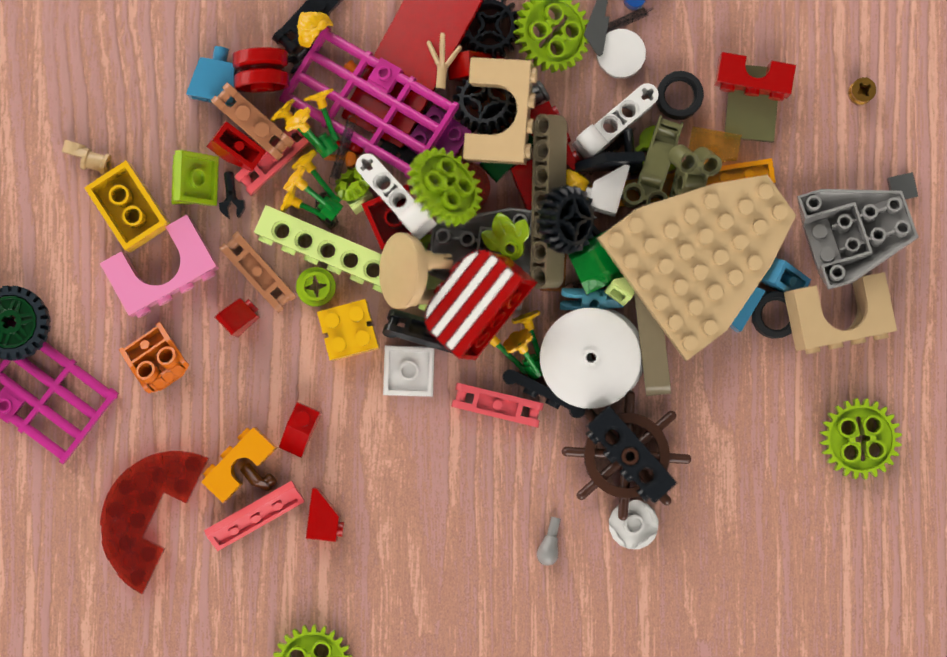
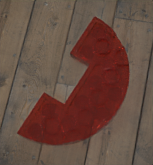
M167 451L147 456L127 468L117 478L106 496L100 519L101 542L104 553L119 578L140 594H144L166 549L144 538L164 494L188 503L209 460L206 456L188 451Z

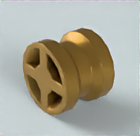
M867 77L857 79L848 89L849 99L856 105L867 104L876 94L875 83Z

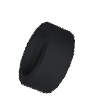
M674 71L666 75L659 83L657 88L659 96L656 104L660 112L668 118L674 120L687 119L693 116L702 104L704 98L703 86L692 73ZM676 81L687 83L694 92L692 104L683 110L672 108L665 99L667 87Z
M782 291L769 292L763 295L751 315L755 329L763 336L771 339L783 338L792 334L790 321L784 328L774 330L767 327L762 320L761 313L763 307L768 302L778 300L786 304L784 292Z

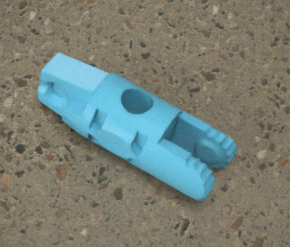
M562 288L561 295L566 298H578V300L561 301V310H577L582 308L606 310L610 308H623L624 306L604 292L605 289H598L587 295L584 288Z

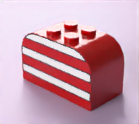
M484 250L471 252L461 262H457L452 266L449 271V277L435 288V295L431 298L425 310V323L429 332L459 359L476 360L538 283L510 258Z

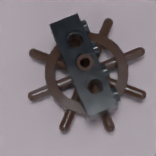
M631 390L625 394L624 413L616 414L610 406H607L597 415L593 409L585 408L584 415L590 421L585 426L589 430L585 433L588 436L585 447H564L562 449V454L566 457L584 458L587 473L591 478V481L577 492V498L584 500L598 487L612 496L619 497L618 518L622 521L628 518L629 498L641 496L645 502L649 499L653 503L660 500L663 505H670L671 498L667 492L677 482L667 472L669 463L689 464L692 460L688 454L670 453L667 439L662 432L664 428L676 419V413L669 411L656 423L642 415L635 414V393ZM633 424H637L647 431L637 438L633 433ZM612 429H613V430H616V431L618 432V434H619V439H618L617 436L611 431ZM653 438L657 444L658 452H650L645 447ZM599 442L605 449L596 448V444ZM595 458L608 459L611 463L599 473ZM621 467L619 471L620 487L607 482L606 480ZM645 468H649L652 471V475ZM633 480L637 486L630 487V482Z

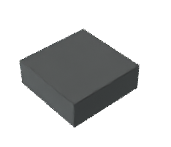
M913 172L887 178L890 191H902L905 200L918 197Z

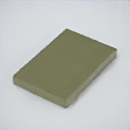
M745 65L748 74L752 77L762 78L766 75L767 67ZM741 90L728 92L724 138L773 143L778 101L769 99V95L759 94L758 97L745 95L744 91Z

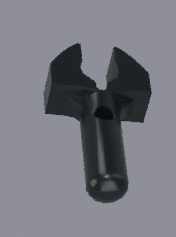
M625 128L623 130L625 152H634L633 129ZM643 162L630 166L628 173H631V176L638 174L642 169Z
M227 171L224 173L226 199L224 202L219 203V209L224 216L230 219L228 209L231 206V202H233L237 207V217L240 218L245 210V201L239 200L236 197L234 173Z

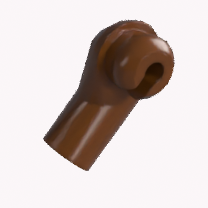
M250 463L243 465L240 469L252 486L269 491L277 484L276 478L271 473L266 474L263 478Z

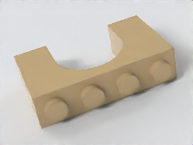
M471 57L469 83L471 86L501 88L509 91L516 100L517 115L513 124L502 133L495 135L465 133L464 160L468 162L526 165L527 159H531L532 144H528L529 134H533L534 119L530 118L531 108H535L536 94L532 93V85L537 83L538 69L534 68L532 61Z
M885 272L862 276L853 282L857 315L852 325L844 331L834 328L825 319L817 285L784 292L795 350H805L806 354L821 352V346L828 345L829 350L844 347L843 342L851 341V345L865 343V337L873 336L874 340L889 338L888 333L897 331Z

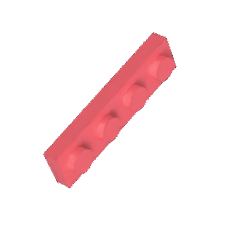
M290 481L204 531L206 537L216 550L219 551L305 501L297 487Z

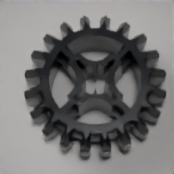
M484 0L475 15L477 22L481 26L473 37L468 28L461 43L468 42L465 50L468 51L474 47L476 52L492 54V59H496L497 52L500 53L502 58L506 57L505 48L509 52H513L514 47L511 43L515 44V41L518 40L516 36H520L513 34V31L519 29L516 28L519 26L514 24V21L517 20L516 18L519 17L517 14L519 10L511 12L515 8V4L512 2L506 6L507 0H501V2L497 0ZM495 9L500 11V13L497 12L496 14L490 16L485 14L482 10ZM506 17L511 27L507 37L503 35L499 28ZM485 23H494L495 31H486ZM487 38H492L500 43L485 45L480 43V41L483 42Z
M463 78L462 83L464 87L457 86L456 91L458 94L452 97L453 101L460 104L455 113L456 120H461L460 123L465 127L468 126L472 133L477 129V134H483L484 131H487L488 135H492V130L494 129L501 133L502 125L509 128L510 123L508 120H515L516 115L513 112H517V104L513 94L505 89L494 88L506 97V101L500 100V97L493 95V88L472 87L469 81ZM482 89L479 93H474L475 91ZM489 97L490 104L487 102L488 105L484 106L483 110L482 102L487 101ZM466 106H472V109L478 110L479 118L468 113ZM498 113L496 116L489 118L491 114Z
M562 185L551 189V192L545 194V200L540 201L542 208L536 211L540 214V218L535 222L540 224L537 232L543 234L541 241L546 243L547 248L553 249L557 253L572 254L582 251L583 247L589 245L588 239L594 237L592 230L597 228L594 225V220L598 217L594 216L593 212L596 207L591 206L593 199L587 197L586 191L576 186Z

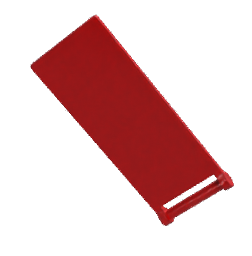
M404 0L378 46L374 57L379 60L382 57L404 71L403 74L406 76L415 77L418 83L435 91L437 66L426 42L431 41L440 59V33L443 32L445 34L446 62L457 46L460 45L483 0ZM368 65L362 79L367 81L374 68ZM397 82L390 95L397 98L404 85ZM356 87L350 98L351 101L381 119L385 118L391 108ZM411 90L403 103L423 113L429 100ZM344 109L341 115L345 120L348 118L349 122L355 123L372 134H375L378 129L347 109ZM398 111L390 124L411 135L417 122ZM385 132L381 137L400 148L405 146L402 142Z

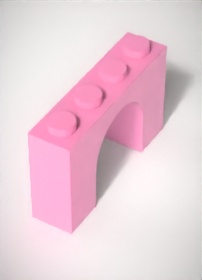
M185 215L165 226L180 254L179 270L169 282L162 285L146 284L139 277L127 254L122 251L100 263L129 316L141 318L151 312L150 307L156 304L162 306L173 299L171 297L173 294L179 291L183 294L194 288L193 283L200 279L203 282L211 279L216 275L215 271L220 269L189 215Z

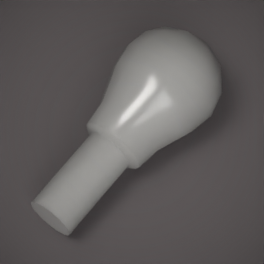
M551 517L547 535L544 536L537 550V559L545 566L553 565L559 556L557 533L561 519Z

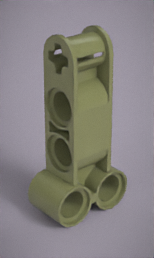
M662 115L659 116L637 183L633 182L626 185L622 192L621 201L624 206L633 209L637 208L641 203L645 205L651 204L650 200L652 198H659L661 200L668 198L666 193L662 191L671 164L669 152L678 143L683 122L678 124L663 119ZM627 191H637L640 196L639 200L630 201L626 195Z
M682 144L674 146L669 152V161L676 167L669 198L706 186L708 176H714L720 171L722 167L721 158L706 147H699L693 152Z

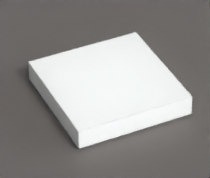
M385 345L383 395L433 397L435 348Z

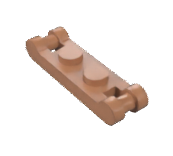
M226 82L222 87L223 91L218 96L215 95L210 101L279 161L283 156V151L287 147L290 148L295 142ZM230 97L237 101L231 108L225 104ZM275 135L280 141L273 147L269 141Z
M236 231L232 235L233 238L227 244L224 242L219 247L220 250L266 301L280 313L284 309L283 306L289 300L292 302L297 296L246 239ZM240 245L244 250L237 256L233 251ZM279 288L283 293L276 299L271 293Z

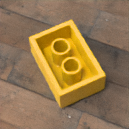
M127 160L84 187L124 250L129 253L165 231V226L170 224L133 165Z

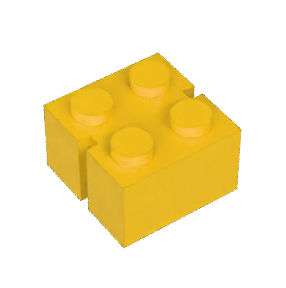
M366 299L317 312L322 333L329 336L324 338L330 361L380 349L374 326H367V323H372L373 321Z

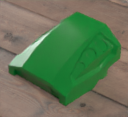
M604 232L588 239L589 245L583 247L582 251L568 254L586 295L609 285L614 279L624 277L597 240V237Z

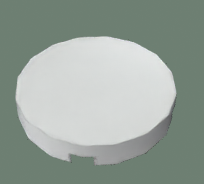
M616 29L606 34L603 55L597 56V61L600 68L609 76L625 79L634 76L641 69L646 59V48L643 40L635 32L628 29Z
M629 500L628 518L622 521L618 518V504L612 510L609 518V531L612 538L620 546L628 549H641L648 546L655 539L658 531V517L655 511L645 502Z

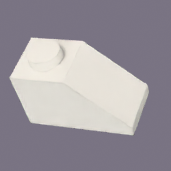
M625 164L594 181L592 188L587 187V197L593 199L591 206L596 207L595 212L615 217L630 165Z

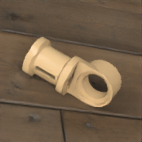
M68 140L64 141L62 152L80 157L81 169L86 170L89 168L96 170L101 175L109 171L111 154L101 155L92 152L85 145Z

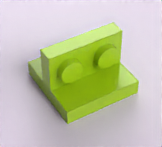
M176 150L175 155H173L171 204L217 206L219 156Z

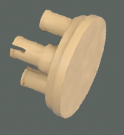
M395 233L384 246L379 267L380 286L386 302L395 309H407L409 307H416L418 304H428L435 295V289H425L428 271L432 269L450 270L453 266L452 255L449 253L436 254L425 250L421 241L409 233Z

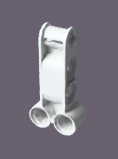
M649 83L638 87L596 124H591L576 138V141L572 144L573 147L584 159L601 154L608 144L623 133L625 128H629L652 108L658 100L659 93L657 88ZM648 95L649 99L643 100L642 96ZM627 108L631 110L633 117H625L622 109ZM611 124L615 132H606L603 125Z
M363 154L357 159L356 169L359 174L398 216L413 236L420 240L437 225L433 218H428L429 212L427 210L421 211V203L414 202V198L375 156ZM391 182L387 189H380L383 183ZM407 199L404 206L396 207L399 200Z

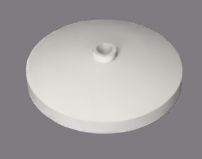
M599 308L577 309L560 317L547 331L540 349V368L546 384L562 401L579 408L594 409L615 403L634 385L640 369V347L632 329L619 316ZM589 353H593L596 358L592 363L586 359Z

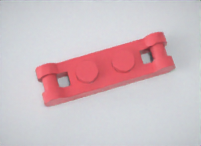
M297 129L289 132L284 131L292 140V136L296 133L302 139L297 143L295 142L290 148L287 147L279 161L266 151L254 168L259 175L255 181L249 176L253 171L244 168L234 176L239 183L242 182L247 187L246 191L250 196L254 195L278 171L311 144ZM277 137L270 144L274 147L280 139Z
M456 384L455 390L458 391L451 407L538 428L540 422L538 416L540 410H543L544 403L466 384ZM467 393L474 394L472 404L465 402ZM523 406L530 408L528 417L521 416Z

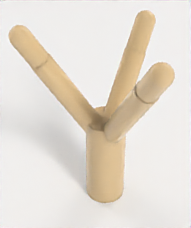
M442 32L440 33V59L431 41L426 42L437 66L436 89H446L447 68L462 49V46H457L445 62V34Z

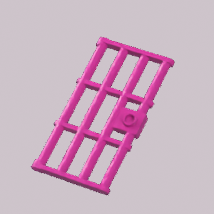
M328 26L321 31L289 82L290 86L284 89L279 98V101L284 104L294 99L295 102L292 106L298 110L309 107L311 109L310 117L322 123L321 126L327 129L328 127L322 112L294 96L293 92L299 82L316 92L330 89L305 74L313 61L348 82L340 94L333 91L326 96V98L334 102L328 114L335 132L344 135V128L346 129L343 124L334 120L341 106L377 127L378 129L370 141L356 132H353L352 138L350 137L349 140L365 149V153H372L405 173L404 176L408 179H411L407 175V172L411 170L409 164L377 145L384 132L419 153L424 152L426 149L430 151L435 147L460 106L458 102H451L418 83L415 77L406 76L403 74L404 71L382 57L379 60L369 50L365 52L331 32V28ZM326 40L361 60L353 73L318 53ZM370 65L374 69L366 81L360 76L366 66ZM399 82L404 87L398 97L395 98L390 93L396 83ZM354 85L391 107L384 119L379 118L347 98ZM411 90L447 111L440 124L403 103ZM398 111L434 132L426 145L390 124Z
M11 319L7 322L12 327H15L17 323ZM44 341L43 347L40 350L64 367L63 371L54 380L28 359L14 361L49 388L39 400L3 373L11 362L10 360H3L0 364V383L4 385V388L0 391V418L8 424L10 422L18 427L17 431L21 434L23 432L58 457L60 459L59 462L64 465L110 404L117 399L119 393L113 388L108 389L76 365L77 362L74 359H68ZM69 373H72L106 399L97 411L61 385ZM54 392L90 418V421L82 431L46 405V402ZM26 402L33 407V410L24 420L17 413ZM39 412L75 439L67 451L30 425Z

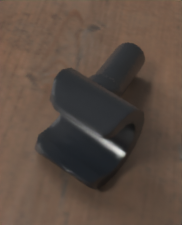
M305 47L298 54L288 55V63L294 64L290 73L297 71L301 60L308 54L311 47Z

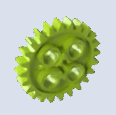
M530 0V2L527 1L522 4L525 10L517 11L521 19L514 21V24L519 26V29L513 31V34L520 35V39L516 40L515 44H522L523 47L519 50V53L526 52L525 60L533 59L534 68L541 64L543 72L548 70L549 67L551 73L558 71V68L562 72L567 70V66L569 68L575 66V61L578 62L583 59L581 54L588 52V49L584 46L588 44L584 37V32L586 30L585 25L588 24L589 20H583L582 18L586 13L585 10L581 12L577 10L580 5L579 2L572 5V0ZM549 9L554 12L555 19L549 16ZM565 16L566 20L553 31L552 27L558 25ZM534 26L539 30V37L533 32ZM566 27L571 30V37L567 35ZM553 31V36L546 39L540 48L539 43ZM551 44L556 48V55L550 49Z
M433 147L430 151L426 149L413 159L414 161L409 165L411 170L407 172V175L411 177L407 184L414 186L410 194L417 195L418 198L414 202L422 204V212L425 210L429 211L428 218L436 216L438 224L444 220L446 226L453 223L457 227L459 224H465L477 215L476 212L481 208L479 203L483 201L478 196L482 189L476 187L480 180L473 179L472 176L476 172L467 169L469 163H461L462 156L454 158L452 150L446 154L444 148L438 151L436 147Z
M855 398L853 399V406L848 401H843L844 409L836 405L835 410L837 414L827 413L831 421L822 422L827 427V431H819V434L826 436V440L820 441L819 444L826 445L827 448L821 453L830 454L826 462L829 464L836 462L833 470L838 471L843 468V476H847L852 471V479H857L859 473H861L863 479H868V472L873 477H878L877 469L886 472L884 464L894 465L890 457L899 456L894 448L902 446L901 443L896 442V438L902 436V433H895L894 429L900 424L891 423L895 415L890 414L886 416L887 407H882L878 410L879 402L874 401L871 406H869V399H864L860 405L859 399ZM857 417H860V425H859V427H858V423L856 422V418H857ZM870 418H873L877 424L873 432L868 431L866 427V422ZM844 421H849L852 425V430L847 435L841 430V425ZM860 435L865 436V440L861 441V443L855 440ZM873 443H876L880 449L879 454L875 457L869 453V447ZM847 446H852L855 450V455L852 459L848 460L844 455V450ZM861 449L865 456L864 461L861 460Z
M313 624L311 631L308 630L306 625H303L302 633L296 628L293 629L294 637L292 638L286 634L284 638L287 644L279 642L277 646L282 651L273 653L275 657H291L293 650H300L303 652L304 657H322L317 654L316 646L324 644L328 647L329 654L323 657H353L352 654H345V651L350 646H341L340 644L344 638L343 636L335 639L336 630L327 634L325 625L321 631H317L316 624Z

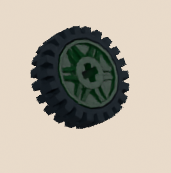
M7 285L0 288V359L10 361L22 360L34 355L37 350L43 347L44 341H47V334L51 328L49 326V322H51L48 314L49 311L44 302L32 291L19 286ZM9 319L17 322L15 327L7 324Z

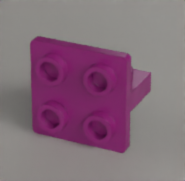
M433 105L425 116L440 124L446 113ZM452 118L435 145L436 149L439 151L441 148H444L446 154L452 150L455 158L464 146L465 133L472 134L471 130ZM418 124L410 136L426 145L434 132ZM405 145L407 148H409L411 151H413V152L416 153L417 155L420 154L419 152H417V151H415L414 149L410 148L409 146Z

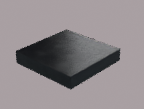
M604 152L576 162L575 170L576 172L614 171L625 164L632 166L646 161L645 152Z

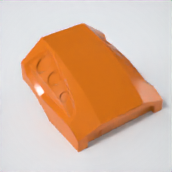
M160 321L156 323V327L125 348L119 349L130 370L148 394L165 389L181 378L189 367V363L185 360Z

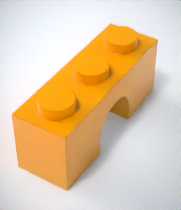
M247 427L237 437L240 440L234 448L230 445L220 455L222 460L218 465L212 464L203 473L205 478L201 483L222 503L226 502L243 485L234 472L235 464L239 459L248 458L257 466H261L278 448L257 427H253L251 430Z

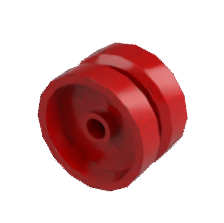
M258 47L239 50L232 54L233 67L241 71L234 76V88L237 91L266 93L281 91L290 86L289 74L281 70L288 65V53L286 50Z

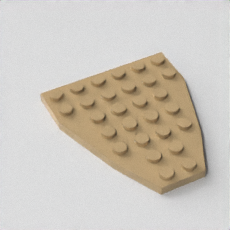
M762 175L710 184L636 208L597 237V240L684 361H688L728 330L771 267L796 214L770 177Z

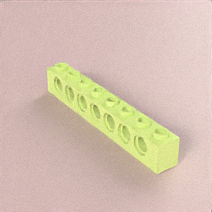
M265 205L254 231L259 236V241L270 246L275 242L282 245L281 250L293 256L296 252L305 255L303 260L314 265L322 262L328 265L327 270L338 275L343 271L351 275L350 280L363 285L364 281L373 284V290L382 293L379 276L370 277L367 273L369 266L373 264L380 266L382 254ZM281 226L289 227V234L285 238H278L277 230ZM305 235L312 237V244L308 248H302L299 244L301 237ZM327 245L335 247V254L330 258H325L322 255V250ZM348 255H356L358 257V263L355 267L349 268L345 265V259ZM428 274L427 290L435 289L443 280ZM419 304L418 309L425 312L427 304Z

